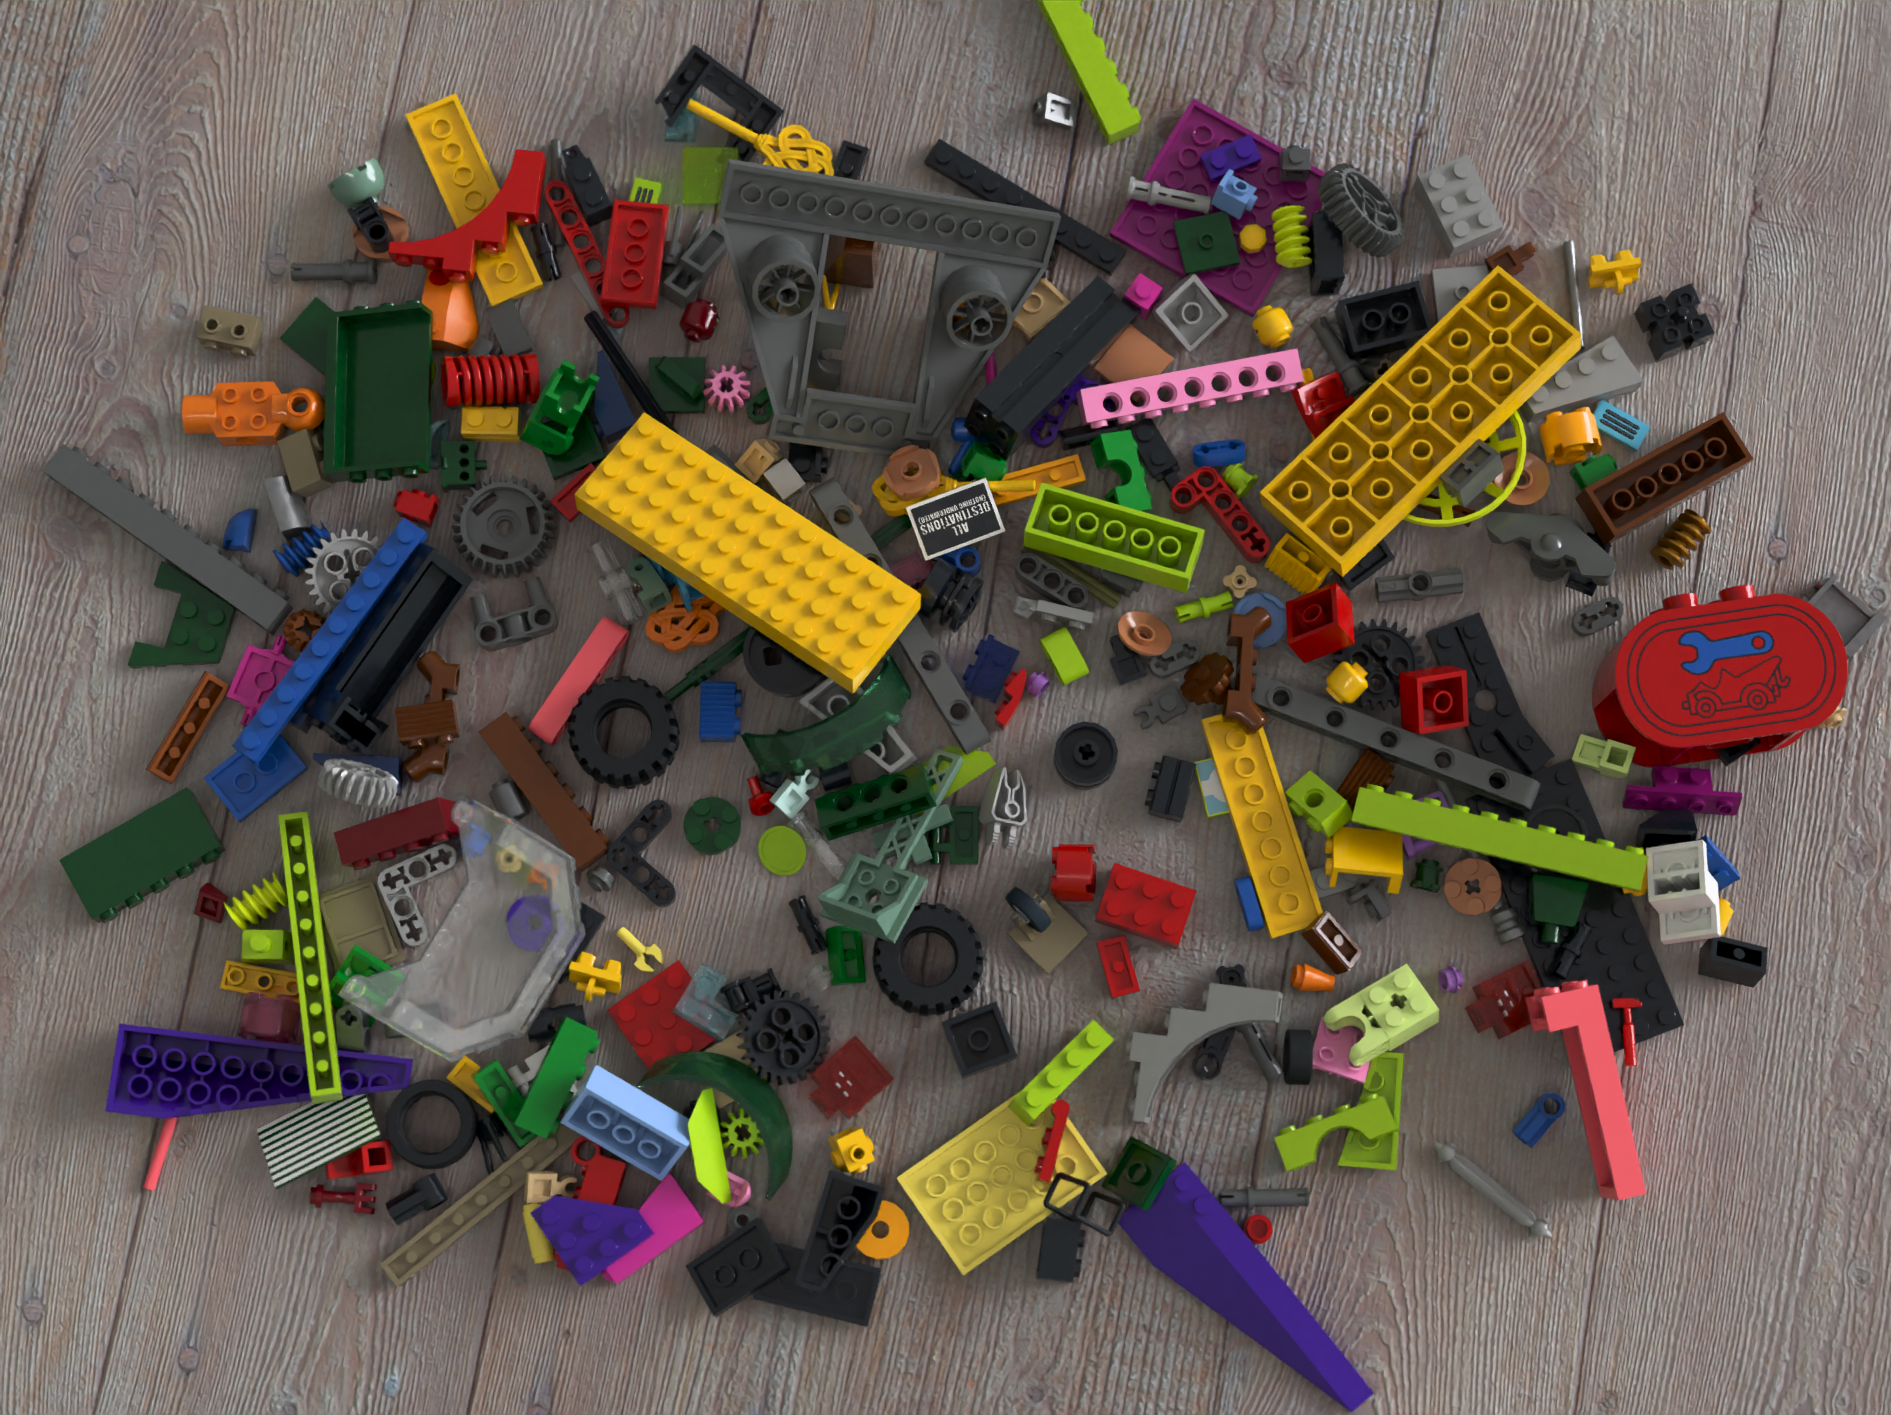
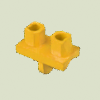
M1629 250L1619 251L1615 254L1614 261L1606 262L1602 254L1591 256L1587 281L1589 289L1604 287V289L1613 288L1616 295L1623 294L1625 285H1631L1633 281H1638L1639 267H1641L1640 258H1633Z
M581 952L576 962L571 961L569 981L577 983L576 990L586 992L584 1000L587 1002H591L594 995L604 997L606 991L619 995L621 989V962L611 959L606 960L602 970L594 967L595 956L590 953Z

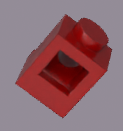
M403 489V491L397 493L394 507H396L395 511L399 517H404L409 521L431 528L441 502L437 495L431 494L430 498H428L429 495L420 490L413 489L412 492Z

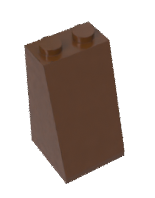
M829 235L823 274L826 276L827 283H839L841 285L874 289L880 242Z

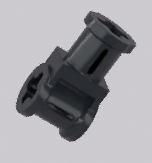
M772 968L767 969V973L752 980L748 976L744 979L733 981L719 989L720 993L725 995L731 1008L729 1013L731 1016L752 1008L750 1003L753 1001L760 1003L759 996L767 995L776 990L778 993L782 991ZM734 992L737 993L740 1003L737 1002Z

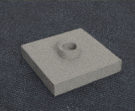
M1487 265L1432 269L1431 280L1436 324L1488 275Z

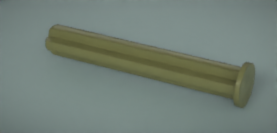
M1024 542L1021 545L1020 553L1023 551L1033 553L1082 583L1090 595L1110 608L1114 609L1120 602L1121 594L1067 559L1026 547Z

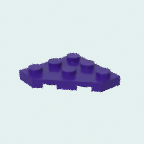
M553 1196L530 1213L580 1286L586 1284L654 1235V1232L640 1212L633 1208Z

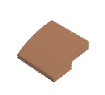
M1130 325L1104 354L1093 371L1109 384L1162 374L1172 364L1174 358L1133 325ZM1136 393L1130 396V400L1134 404H1137L1142 399Z

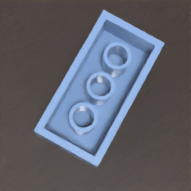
M595 1065L572 1097L560 1122L660 1181L664 1179L690 1143L687 1125L690 1119L598 1065Z

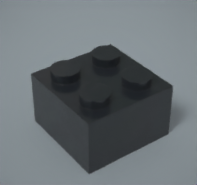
M997 1002L942 1022V1028L962 1080L1017 1059L1015 1048Z
M1053 1218L1044 1219L1036 1279L1073 1283L1074 1278L1080 1277L1082 1260L1076 1258L1078 1248L1082 1249L1084 1247L1086 1230L1080 1229L1081 1222Z

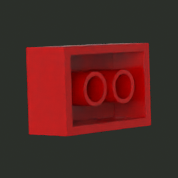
M1114 863L1094 922L1177 949L1197 890Z

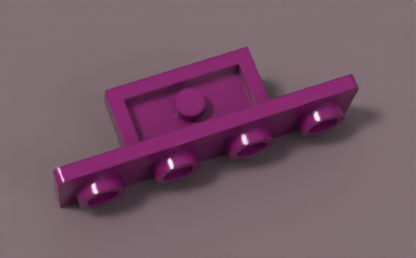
M1653 766L1651 771L1653 787L1627 785L1622 805L1623 808L1636 810H1692V813L1736 815L1742 800V793L1713 791L1710 769Z

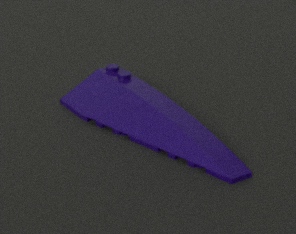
M1185 1162L1169 1174L1147 1212L1133 1205L1122 1214L1118 1224L1155 1268L1166 1274L1174 1282L1220 1314L1224 1319L1286 1363L1305 1379L1309 1380L1344 1408L1353 1412L1374 1394L1301 1301Z

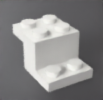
M1704 840L1646 848V856H1648L1649 903L1659 913L1661 942L1666 945L1721 937L1718 883L1708 872L1707 850Z

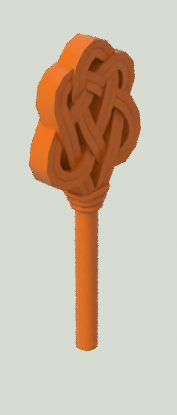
M675 586L670 593L673 602L649 615L650 618L646 624L647 638L653 644L663 646L668 652L676 654L685 651L691 645L705 646L713 643L718 637L720 629L716 617L726 609L709 597L704 596L691 601L692 611L687 612ZM674 620H681L678 625L673 624ZM657 628L661 630V634L656 632Z

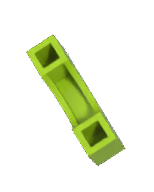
M1093 1019L1011 1101L1008 1107L1029 1127L1110 1046L1114 1039Z
M1373 1094L1361 1099L1362 1104L1351 1108L1350 1104L1334 1109L1335 1115L1325 1119L1323 1115H1318L1306 1120L1307 1125L1296 1129L1295 1125L1279 1130L1280 1136L1274 1139L1287 1172L1290 1173L1316 1163L1317 1149L1320 1142L1327 1134L1341 1128L1354 1129L1364 1134L1370 1141L1398 1132L1385 1097L1379 1098L1377 1094Z

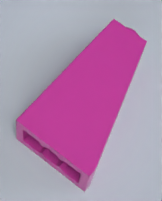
M668 1174L638 1210L654 1232V1235L601 1272L609 1283L613 1280L619 1285L706 1223L673 1174Z

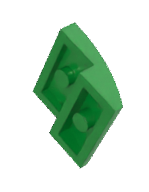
M355 944L329 984L331 1004L340 1008L346 997L355 994L362 996L368 1002L369 1028H371L405 975Z

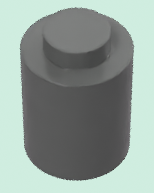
M503 779L492 785L493 790L489 792V796L503 825L514 823L529 814L514 781L508 782L507 779Z

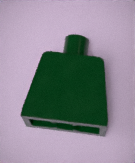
M1533 874L1528 878L1529 922L1532 925L1543 926L1541 942L1559 944L1560 930H1571L1575 927L1588 883Z

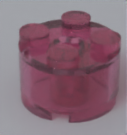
M248 992L247 998L243 1000L238 1036L247 1039L248 1034L256 1036V1040L288 1044L290 1039L293 1044L297 1043L301 1017L299 1003L294 1002V997L288 995H277L276 999L265 998V994Z

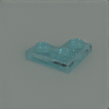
M702 962L672 1012L722 1042L738 1015L714 1001L727 977Z

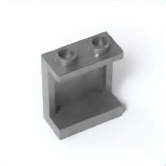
M1835 572L1830 578L1824 575L1814 585L1813 588L1816 592L1813 596L1809 598L1805 595L1802 600L1815 606L1833 623L1841 636L1847 660H1849L1884 623L1887 617L1881 611L1875 614L1871 612L1837 581L1840 576Z

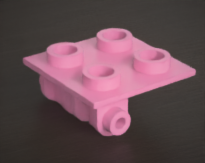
M1322 1016L1313 1046L1312 1069L1315 1070L1317 1068L1325 1072L1328 1071V1075H1332V1073L1337 1074V1078L1342 1076L1353 1081L1354 1084L1357 1082L1364 1084L1370 1061L1357 1067L1353 1066L1349 1060L1351 1047L1363 1038V1031L1352 1026H1346L1336 1031L1330 1030L1324 1024V1017Z

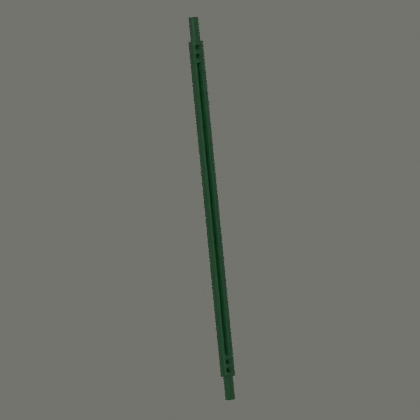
M962 468L950 477L958 482H971L976 479L971 473L968 477L962 475ZM906 514L897 516L870 537L880 551L912 527L911 520ZM752 626L746 628L687 672L683 680L664 693L668 700L672 702L692 686L696 688L701 684V681L707 680L743 653L744 642Z

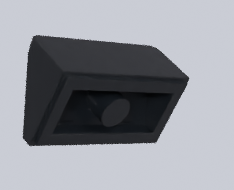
M1112 420L1107 421L1108 426L1091 429V425L1060 430L1059 436L1062 449L1066 451L1089 446L1100 434L1118 432V426Z

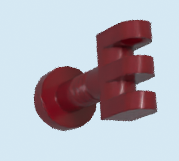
M356 1183L355 1192L326 1191L324 1190V1184H317V1187H311L310 1204L315 1205V1208H322L323 1202L354 1204L353 1213L375 1214V1208H364L363 1204L364 1202H376V1196H364L365 1190L377 1191V1185Z

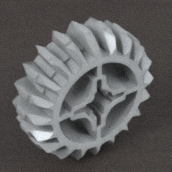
M336 758L325 761L319 774L318 785L324 792L354 804L374 808L391 806L398 790V780L392 774L362 762Z

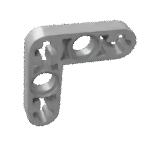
M441 844L385 869L378 876L379 889L403 941L410 947L423 945L428 938V931L409 888L449 871L455 866L457 862L456 851L449 845ZM444 850L446 854H452L448 865L438 862L434 864L437 870L431 872L430 865L425 857L431 855V861L439 858L438 852ZM414 862L423 863L426 867L425 874L419 878L411 876L409 873L411 864ZM404 867L405 875L410 881L409 883L404 884V879H401L395 883L396 888L392 890L389 886H383V883L386 882L385 876L391 874L393 878L401 875L398 869ZM399 900H407L411 904V911L405 916H399L394 910L395 904ZM414 915H417L418 920L412 921L415 928L423 930V933L419 935L420 940L416 942L413 938L408 939L406 936L410 933L407 923L403 927L400 925L401 921H407Z

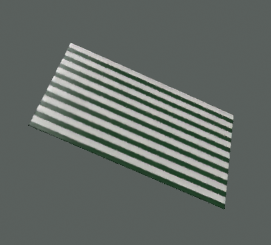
M366 1094L345 1096L343 1100L318 1104L310 1102L256 1129L276 1190L381 1137Z

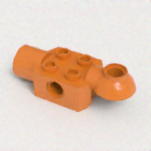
M274 381L217 383L210 395H185L182 401V422L185 433L187 435L215 434L223 446L278 445L277 441L286 436L287 429L285 425L298 432L305 428L313 430L320 425L325 417V400L320 393L305 387L293 389L289 393H281ZM299 404H308L305 411L295 412Z

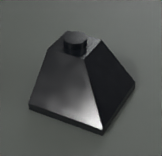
M1663 809L1644 821L1638 827L1635 847H1643L1646 855V848L1696 841L1698 830L1692 810Z

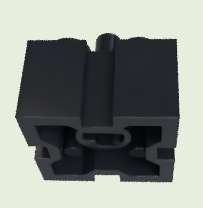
M1692 283L1671 291L1665 301L1660 295L1642 302L1634 312L1642 332L1650 331L1652 337L1648 345L1656 363L1677 355L1683 346L1688 351L1706 344L1715 333L1706 313L1699 315L1697 312L1701 302Z

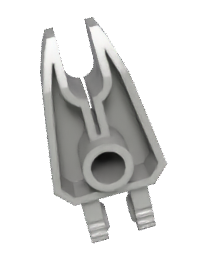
M1002 767L994 772L987 784L978 818L982 825L987 826L986 844L989 846H995L998 843L1000 829H1002L1003 849L1011 850L1015 844L1016 828L1027 821L1025 784L1019 770L1010 772L1007 778V769Z

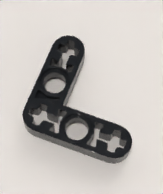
M654 800L644 808L607 851V859L616 871L655 905L667 907L676 899L674 886L640 856L672 818L670 806L663 800ZM664 807L663 813L665 818H656L652 824L657 828L652 831L649 825L642 820L646 817L650 821L654 817L652 810L654 808L659 810ZM643 827L648 833L646 840L640 843L633 841L631 837L633 830ZM616 850L619 852L626 850L625 856L631 863L634 858L638 860L631 865L628 873L623 871L628 868L621 860L617 863L614 862L616 859L614 852ZM640 867H645L650 872L648 880L643 883L635 881L633 877L635 870ZM655 877L660 879L655 883L661 889L670 888L668 890L670 897L667 900L665 898L657 900L658 893L652 887L649 892L645 890V888L652 885Z

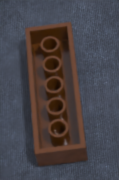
M1722 412L1586 487L1575 499L1604 546L1741 471L1753 460V457L1725 413Z

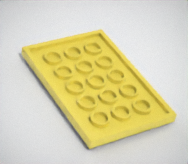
M1018 1092L896 1178L963 1276L1053 1213V1211L1044 1206L1043 1201L1057 1173L1062 1172L1086 1181L1090 1186L1107 1175V1172L1070 1119L1067 1118L1050 1183L1038 1181L1039 1174L1034 1173L1038 1156L1044 1157L1047 1145L1042 1144L1046 1127L1052 1128L1055 1117L1051 1113V1108L1054 1102L1028 1127L1008 1107L1011 1101L1020 1093ZM1060 1179L1049 1203L1060 1208L1079 1195L1084 1187Z

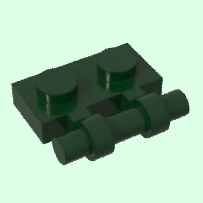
M950 806L953 821L930 830V843H928L933 857L930 859V864L940 865L941 854L950 853V865H978L979 806ZM941 828H950V843H941Z

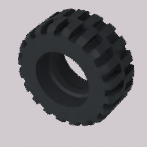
M621 676V679L614 680L613 677L605 679L606 683L599 686L596 682L590 686L591 691L587 695L582 693L578 698V706L573 707L570 713L572 720L568 723L569 743L575 758L582 769L588 775H591L595 781L601 784H609L611 788L619 789V786H625L627 789H634L637 784L642 783L645 786L651 783L650 779L655 776L659 778L665 773L664 768L667 764H672L675 759L673 756L674 752L678 751L679 724L670 701L661 693L659 688L655 685L650 686L646 680L641 678L632 680L630 676ZM621 708H633L642 712L649 720L651 727L650 740L639 753L626 758L613 757L601 748L597 736L598 727L601 721L612 711Z
M928 902L915 906L895 943L881 938L875 940L873 968L883 994L885 993L889 1001L895 1006L898 1005L903 1008V1011L918 1013L919 1016H928L929 1014H936L937 1016L945 1014L948 1010L958 1008L963 1001L972 995L980 980L983 968V949L978 932H975L973 924L968 919L963 918L961 913L954 908L952 910L948 909L944 904L940 903L929 905ZM921 933H935L944 937L951 944L955 953V967L951 975L944 982L935 986H921L912 982L905 975L901 966V953L905 944L912 937Z

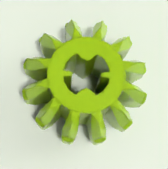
M740 1108L739 1119H736L735 1115L730 1112L728 1117L733 1121L731 1125L725 1121L720 1123L723 1128L728 1129V1132L720 1133L721 1139L729 1138L722 1145L723 1149L726 1150L734 1144L731 1151V1156L736 1157L739 1149H742V1157L747 1159L748 1148H751L752 1152L758 1155L759 1150L754 1146L756 1142L761 1146H766L767 1144L765 1140L758 1138L759 1135H767L769 1133L768 1129H758L765 1120L759 1118L753 1123L756 1116L754 1110H751L748 1118H745V1111L743 1108ZM743 1126H748V1132L751 1134V1137L748 1140L744 1138V1141H739V1135L736 1133L737 1129L740 1127L743 1130Z

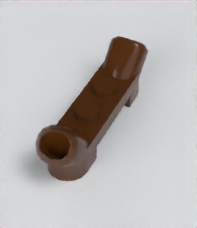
M1258 606L1245 615L1231 613L1228 619L1226 645L1237 647L1235 690H1228L1223 698L1222 721L1237 723L1247 735H1253L1266 723L1267 717L1251 699V692H1254L1256 687V675H1252V665H1256L1258 650L1253 648L1254 639L1270 628L1272 623L1270 614L1264 608Z
M429 651L419 658L417 668L431 685L430 694L425 695L424 704L445 701L446 693L458 695L460 664L446 663L438 652ZM436 741L425 742V747L419 749L406 759L402 764V768L413 782L418 783L429 774L445 775L450 750L446 745H437Z

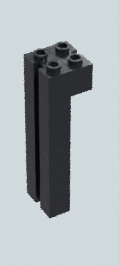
M1097 276L975 397L963 426L967 428L972 436L980 440L985 438L989 442L990 450L1007 461L1027 440L1033 426L1109 350L1121 334L1130 325L1134 324L1140 309L1124 296L1121 299L1113 293L1115 289Z
M420 543L303 709V712L311 717L308 722L321 731H325L330 735V738L353 752L357 753L360 749L369 754L388 728L387 724L376 718L473 579L436 549Z

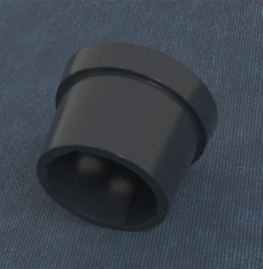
M751 627L743 647L744 663L752 679L763 689L780 697H797L810 691L823 676L821 672L806 662H795L791 652L754 627ZM772 647L780 648L781 663L778 665H766L764 661L765 649Z

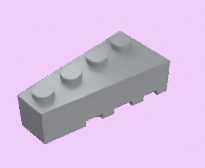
M1613 335L1565 363L1519 409L1528 423L1546 418L1552 412L1559 411L1563 413L1574 408L1578 409L1588 406V404L1597 401L1612 399L1624 393L1635 392L1640 388L1644 380Z
M828 678L799 701L889 773L902 771L917 760L861 686L852 694Z

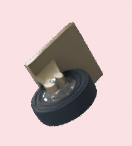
M1014 887L1005 897L1008 904L1014 910L1010 918L1015 923V926L1007 935L1047 974L1089 934L1048 893L1043 898L1038 896L1036 892L1028 896L1021 889Z

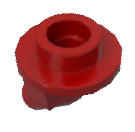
M757 775L747 778L753 796L748 799L751 813L756 816L771 813L775 808L769 801L773 796L772 792L763 793Z

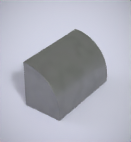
M278 476L263 480L280 531L284 537L289 540L293 537L301 536L302 531L312 532V523L303 497L292 492L288 476Z

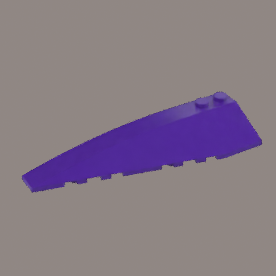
M119 1024L105 1112L168 1119L312 1101L305 1046ZM337 1050L343 1097L401 1090L410 1086L413 1059Z

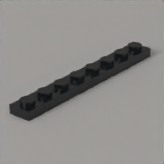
M941 139L937 141L925 159V165L985 201L1059 213L1061 220L1054 242L1112 276L1126 254L1125 249Z

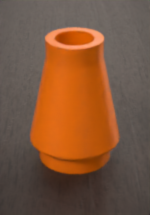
M1305 963L1301 965L1295 964L1290 976V986L1296 988L1297 991L1332 992L1335 983L1334 975H1329Z

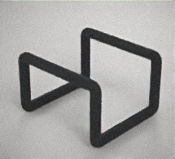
M1057 1173L1043 1201L1044 1206L1070 1221L1081 1222V1224L1083 1223L1105 1236H1111L1125 1210V1203L1094 1191L1090 1194L1081 1215H1079V1211L1090 1190V1184L1065 1173ZM1060 1179L1084 1187L1072 1215L1049 1203ZM1095 1197L1119 1206L1109 1230L1086 1219Z

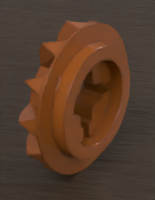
M304 608L301 611L292 613L284 625V636L287 643L295 650L303 652L325 623V617L317 614L316 610L306 611ZM304 622L308 624L309 628H314L310 639H308L305 632H300L303 629Z

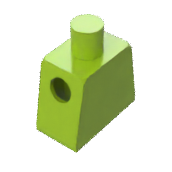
M243 930L242 962L245 964H295L292 933L285 930ZM286 941H287V944H288L287 952H286V950H285V942H286Z

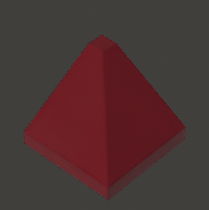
M206 883L199 890L194 914L221 924L225 912L223 902L227 904L228 897L212 884Z

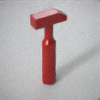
M1634 998L1612 999V1009L1623 1008L1624 1024L1622 1028L1625 1066H1637L1635 1030L1631 1019V1008H1641L1642 1002Z

